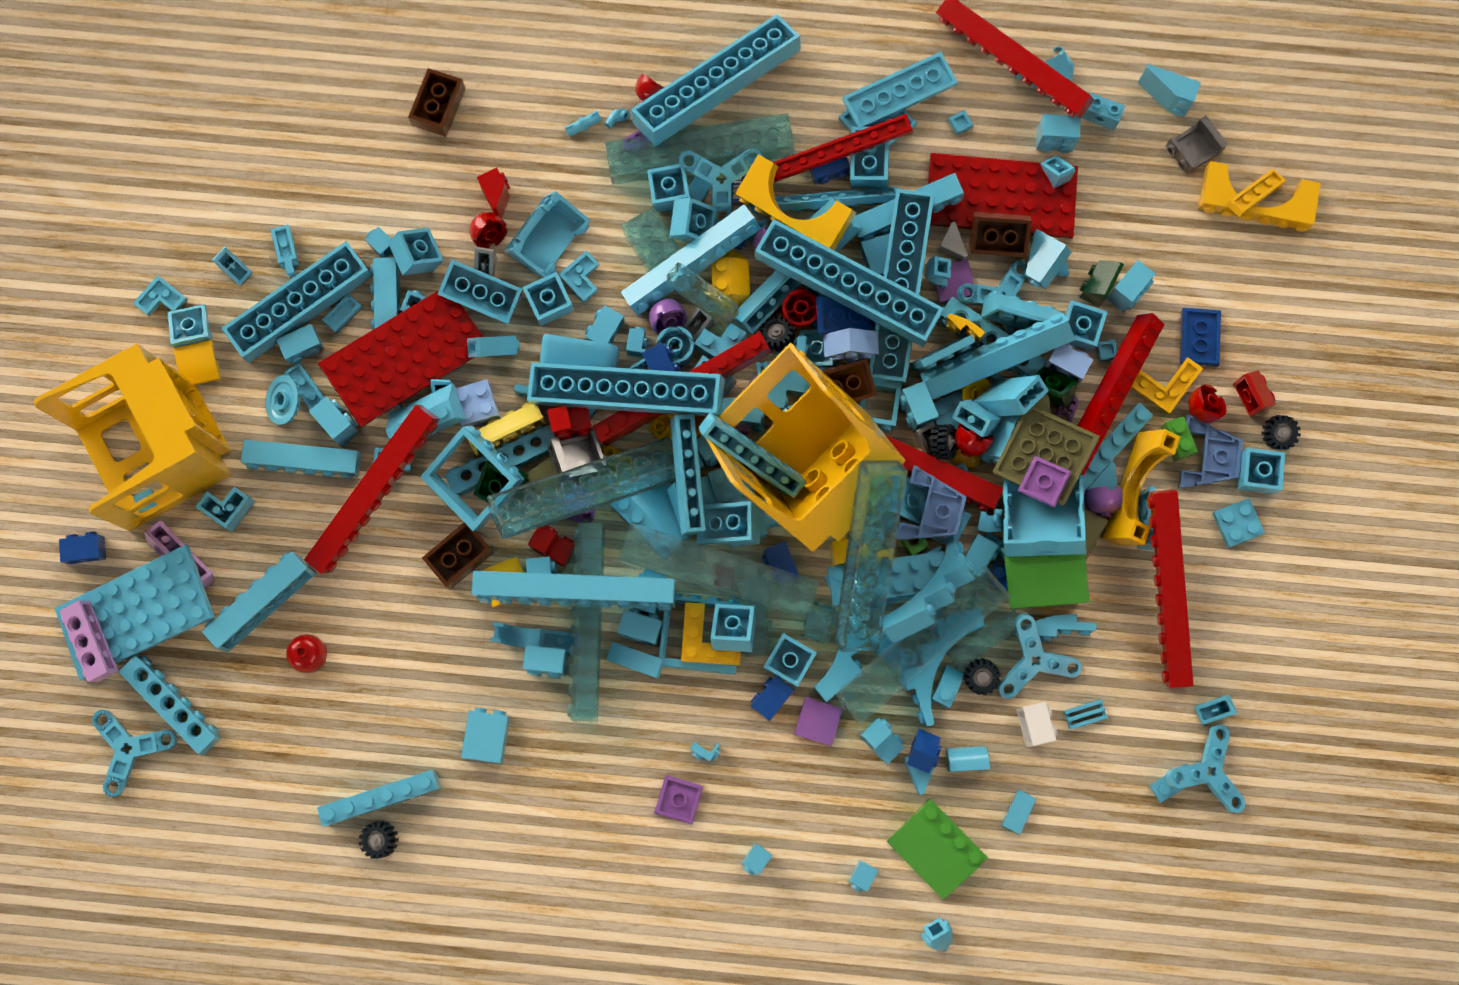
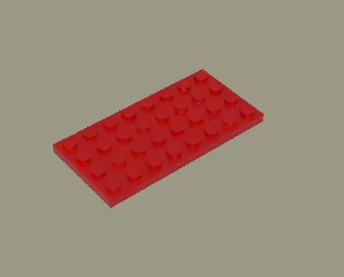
M931 153L928 184L955 173L964 192V198L956 205L949 204L945 206L940 212L934 213L933 211L930 226L950 227L951 223L955 222L957 228L971 229L973 212L1027 215L1032 220L1030 235H1034L1038 229L1051 237L1073 239L1078 166H1073L1075 167V173L1070 181L1053 188L1040 162Z
M438 291L323 359L318 363V366L362 428L430 386L431 379L440 380L475 358L468 356L467 338L483 336L461 304L438 295Z

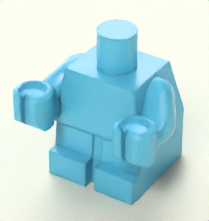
M937 256L930 258L926 263L925 279H929L931 283L939 285L941 288L946 287L947 279L951 278V269H949L951 268V259Z
M994 509L991 516L986 515L987 512L981 511L977 530L1001 532L1004 529L1003 518H999L1002 515L1001 509Z
M939 917L932 921V924L925 925L923 927L925 932L920 935L926 945L936 949L938 952L941 950L947 951L948 946L952 945L953 938L952 928L948 921H942Z

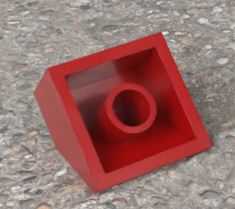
M496 167L478 176L477 180L493 213L502 218L510 198L508 190L511 188L504 172L500 173Z
M1259 370L1246 373L1233 383L1249 417L1264 412L1276 405L1275 396L1269 391L1266 385V378Z

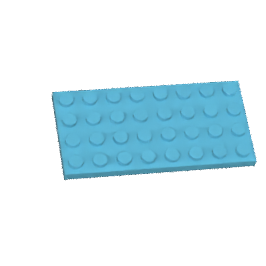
M189 545L175 549L55 608L79 680H85L86 678L83 676V669L76 658L75 649L69 640L68 631L62 622L60 610L78 600L91 601L115 664L215 618Z

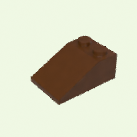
M867 358L821 370L855 402L877 396Z

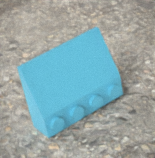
M652 468L625 489L610 505L666 561L692 535H681V530L667 491L670 485Z

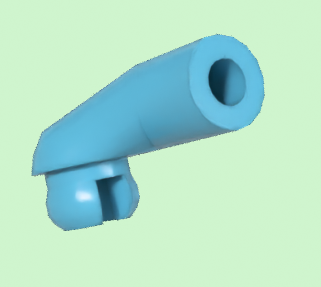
M626 109L613 110L604 122V125L611 129L616 122L628 120L631 114Z

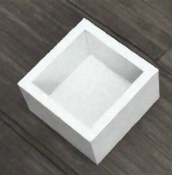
M1046 701L1016 709L1026 747L1056 741L1058 733L1056 726L1052 725L1050 719L1052 717V710L1050 705L1046 704Z

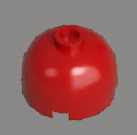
M642 73L635 85V93L641 99L639 103L664 87Z
M480 213L472 220L469 226V235L477 247L490 249L489 246L495 243V246H497L504 240L507 234V224L495 213Z
M797 289L790 292L782 304V314L786 322L795 328H806L812 325L817 319L816 296L805 289Z
M1208 384L1195 389L1188 400L1190 415L1202 423H1213L1221 419L1226 414L1227 407L1223 397L1218 398L1215 394L1217 390Z
M959 423L955 433L956 445L961 450V454L967 457L985 454L995 439L993 435L981 437L961 423Z
M309 634L299 635L292 639L287 647V661L298 672L313 673L326 662L327 648L317 636Z

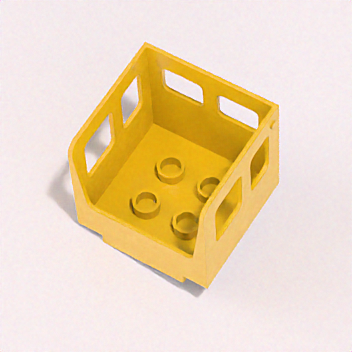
M138 343L42 394L33 401L35 408L77 431L109 492L108 495L89 507L90 514L125 530L132 531L231 476L221 457L231 451L197 386L163 360L153 356ZM102 376L112 382L108 386L71 405L59 399L81 385ZM117 390H120L123 395L90 414L80 412L82 409ZM123 420H127L141 448L133 455L120 462H116L102 434L108 428ZM145 463H150L148 466L139 471L133 477L125 481V476L127 473L144 465ZM152 482H161L162 489L135 503L132 493ZM153 502L157 503V506L152 507L142 513H139L140 509L150 505Z
M790 343L718 418L735 428L754 408L760 409L773 421V425L756 444L802 475L806 483L794 498L789 494L783 495L751 468L708 439L706 440L731 483L814 552L830 535L839 542L896 485L890 476L905 462V459L869 414L810 361L802 350H798ZM794 370L810 384V387L788 410L783 411L768 398V393L788 372ZM742 480H744L749 486H751L755 491H757L766 501L762 500L761 498L756 496L752 491H750L743 484Z

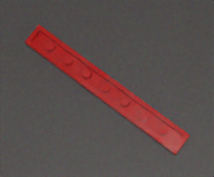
M907 114L773 162L778 166L774 183L913 133Z

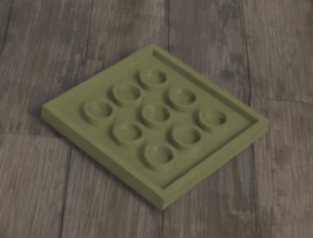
M1033 406L1028 412L1021 415L992 473L1020 486L1035 456L1072 471L1057 502L1058 505L1064 507L1100 436Z

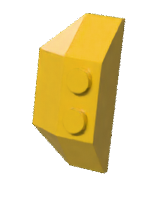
M734 248L712 263L714 319L732 318L731 315L750 297L749 260Z

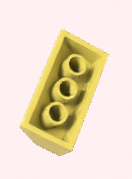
M528 402L522 405L521 409L517 411L511 410L504 414L505 417L492 419L487 422L486 426L482 428L476 427L475 429L480 430V435L492 442L494 449L497 450L501 444L508 441L512 443L518 440L517 437L520 435L533 433L537 427L541 425L547 426L538 405ZM469 441L478 458L482 457L483 454Z

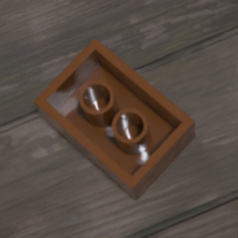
M428 68L408 116L411 125L447 137L466 89L463 79Z
M973 212L969 243L970 253L1027 258L1032 224L1030 216Z
M464 522L425 554L422 559L440 581L451 590L495 552L477 531H473Z

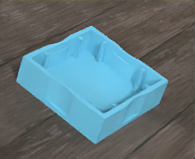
M1080 475L1065 506L1056 504L1055 508L1019 493L1018 489L1020 486L1003 479L1005 557L1086 554L1083 475Z

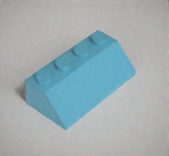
M451 259L438 295L509 324L524 290Z
M993 291L984 297L981 318L1024 330L1037 322L1050 319L1053 315L1062 314V312L1054 310L1055 308L1052 306H1040L1034 301L1026 302L1020 300L1017 296L1009 297L1003 295L1002 292Z
M450 384L390 413L385 430L390 440L415 405L424 406L440 419L437 422L438 427L432 434L429 433L427 437L465 420L466 417L455 385Z

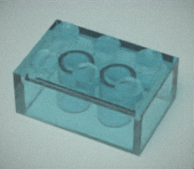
M654 207L622 224L624 235L647 273L680 250L673 237H670V232Z

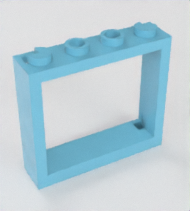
M463 426L420 477L473 531H476L485 526L525 479L516 467L511 466L507 462L506 456L494 449L492 442L480 435V430H476L473 426ZM465 438L509 480L479 516L436 473Z
M675 593V604L685 605V602L703 603L706 608H715V604L744 605L740 603V600L729 599L728 602H724L718 597H709V600L701 599L702 596L690 595L689 598L682 597L681 593ZM670 607L669 611H664L659 658L665 660L663 667L736 675L737 666L681 662L680 659L666 658L672 607Z

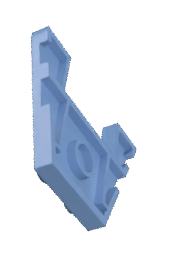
M1187 415L1185 420L1190 433L1204 436L1200 473L1181 470L1178 488L1182 489L1238 479L1240 477L1243 440L1223 430H1218L1208 423H1202L1192 415Z
M914 466L910 483L929 487L921 525L915 526L900 522L896 539L905 540L958 535L967 497L921 468Z

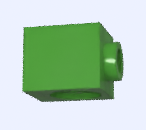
M917 538V545L909 544L908 539L899 540L909 556L917 555L929 547L925 538Z

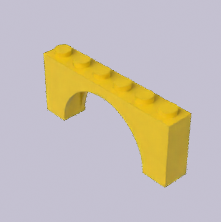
M758 154L735 193L740 196L739 201L747 206L750 203L755 205L754 210L762 215L766 212L771 215V220L775 219L778 222H783L786 226L835 250L856 212L836 200L834 205L819 217L808 220L788 217L779 208L774 197L773 183L778 166Z
M1210 161L1205 167L1198 209L1206 213H1221L1225 217H1239L1226 205L1230 199L1237 195L1229 180L1228 164ZM1302 179L1296 186L1291 200L1276 207L1254 206L1243 214L1240 219L1245 221L1255 220L1261 224H1275L1280 228H1295L1300 232L1308 231L1315 223L1321 183Z
M1166 429L1138 432L1120 484L1123 492V503L1116 513L1111 514L1103 539L1118 546L1145 545L1150 526L1141 523L1138 518V497L1143 483L1152 469L1164 458L1175 455L1180 436Z

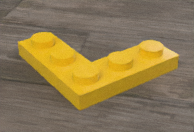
M1187 357L1165 387L1140 370L1131 388L1169 415L1203 368Z
M685 602L681 662L740 666V651L713 650L712 643H702L705 604Z

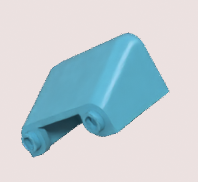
M557 191L548 193L504 251L522 265L544 278L556 272V269H554L556 266L555 262L576 235H583L589 228L588 223L591 220Z
M544 334L539 363L618 368L620 353L618 347L613 344Z

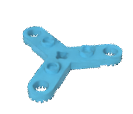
M748 149L721 167L692 151H684L680 154L679 164L683 169L712 184V207L716 208L715 223L720 222L717 218L719 211H725L727 216L732 213L731 183L748 173L752 166L748 162V155L756 153L757 156L758 154L762 156L759 150ZM686 155H691L694 159L693 164L690 166H686L683 163V158ZM720 173L726 176V180H723L721 184L719 180H716Z
M1024 260L1014 262L998 287L965 283L958 288L957 297L963 303L983 306L984 297L993 291L1002 292L1003 295L1009 297L1016 296L1027 278L1025 274L1028 264ZM1017 265L1023 268V274L1017 273ZM963 289H968L970 291V298H966V296L963 295ZM1003 324L1007 334L1012 335L1015 333V327Z
M1021 614L1015 620V627L1023 657L1001 680L997 689L1002 697L1011 699L1039 671L1073 678L1081 673L1082 664L1075 657L1043 651L1034 618L1029 614ZM1028 619L1030 621L1029 627L1022 629L1021 622ZM1033 656L1038 657V663L1033 662L1031 658ZM1070 663H1076L1077 666L1075 670L1068 672V665ZM1006 684H1012L1013 690L1009 693H1004L1003 691Z
M99 710L95 712L92 717L93 726H95L115 751L102 787L105 795L109 797L120 796L125 790L136 757L174 748L178 741L176 733L171 730H162L132 737L110 711ZM102 714H105L108 722L104 725H100L98 721ZM169 734L172 741L169 745L165 746L162 743V738L164 735ZM126 744H128V746H132V749L129 750V754L123 751V748H126L127 746ZM113 781L117 782L119 785V789H117L118 791L112 793L109 789V786Z
M1214 725L1209 729L1208 740L1205 744L1201 763L1170 769L1166 773V782L1174 789L1206 783L1227 811L1230 813H1240L1245 808V800L1222 771L1230 733L1226 726ZM1217 730L1223 733L1221 740H1219L1216 736ZM1209 768L1212 769V771H1211V774H1212V775H1210V776L1208 775V773H1209V770H1208V769H1209ZM1175 773L1180 775L1178 784L1173 779ZM1233 798L1237 799L1236 801H1238V807L1234 808L1231 803Z

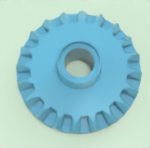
M286 375L278 376L268 388L266 411L270 420L275 424H288L289 421H293V416H297L296 410L300 409L299 404L301 401L299 396L301 393L298 392L300 386L297 385L296 380H293V377Z

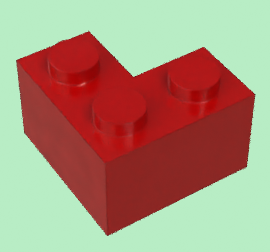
M565 405L547 410L552 432L560 441L571 439V436L579 435V437L585 436L593 430L588 408L568 409Z
M539 524L528 543L529 547L544 557H550L553 562L555 561V563L566 568L577 549L573 544L575 541L566 536L564 538L557 535L558 532L555 531L556 529L548 524H545V526Z

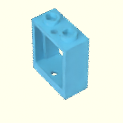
M873 378L876 390L895 393L891 421L872 418L881 431L890 432L896 427L902 382ZM866 399L860 400V406L863 409L865 408Z

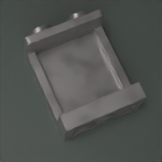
M1205 115L1197 124L1177 137H1172L1166 144L1168 153L1178 161L1179 167L1189 174L1221 153L1228 143Z
M591 430L588 435L561 441H559L558 437L550 439L547 448L558 481L603 470L607 459L605 453L601 451V442L594 430Z

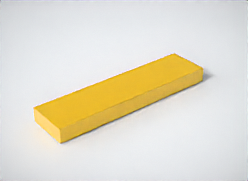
M1271 169L1230 199L1226 205L1241 217L1283 186L1286 180L1274 169Z

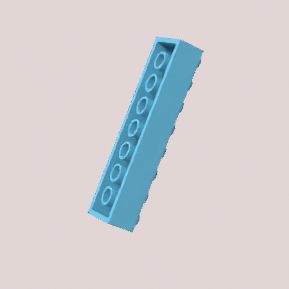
M345 241L221 329L241 357L250 363L276 345V339L296 331L373 276L348 242Z

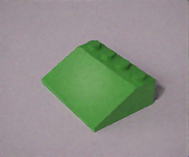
M1085 554L1005 557L1010 610L1090 603Z
M928 799L886 841L943 900L988 858L931 799Z

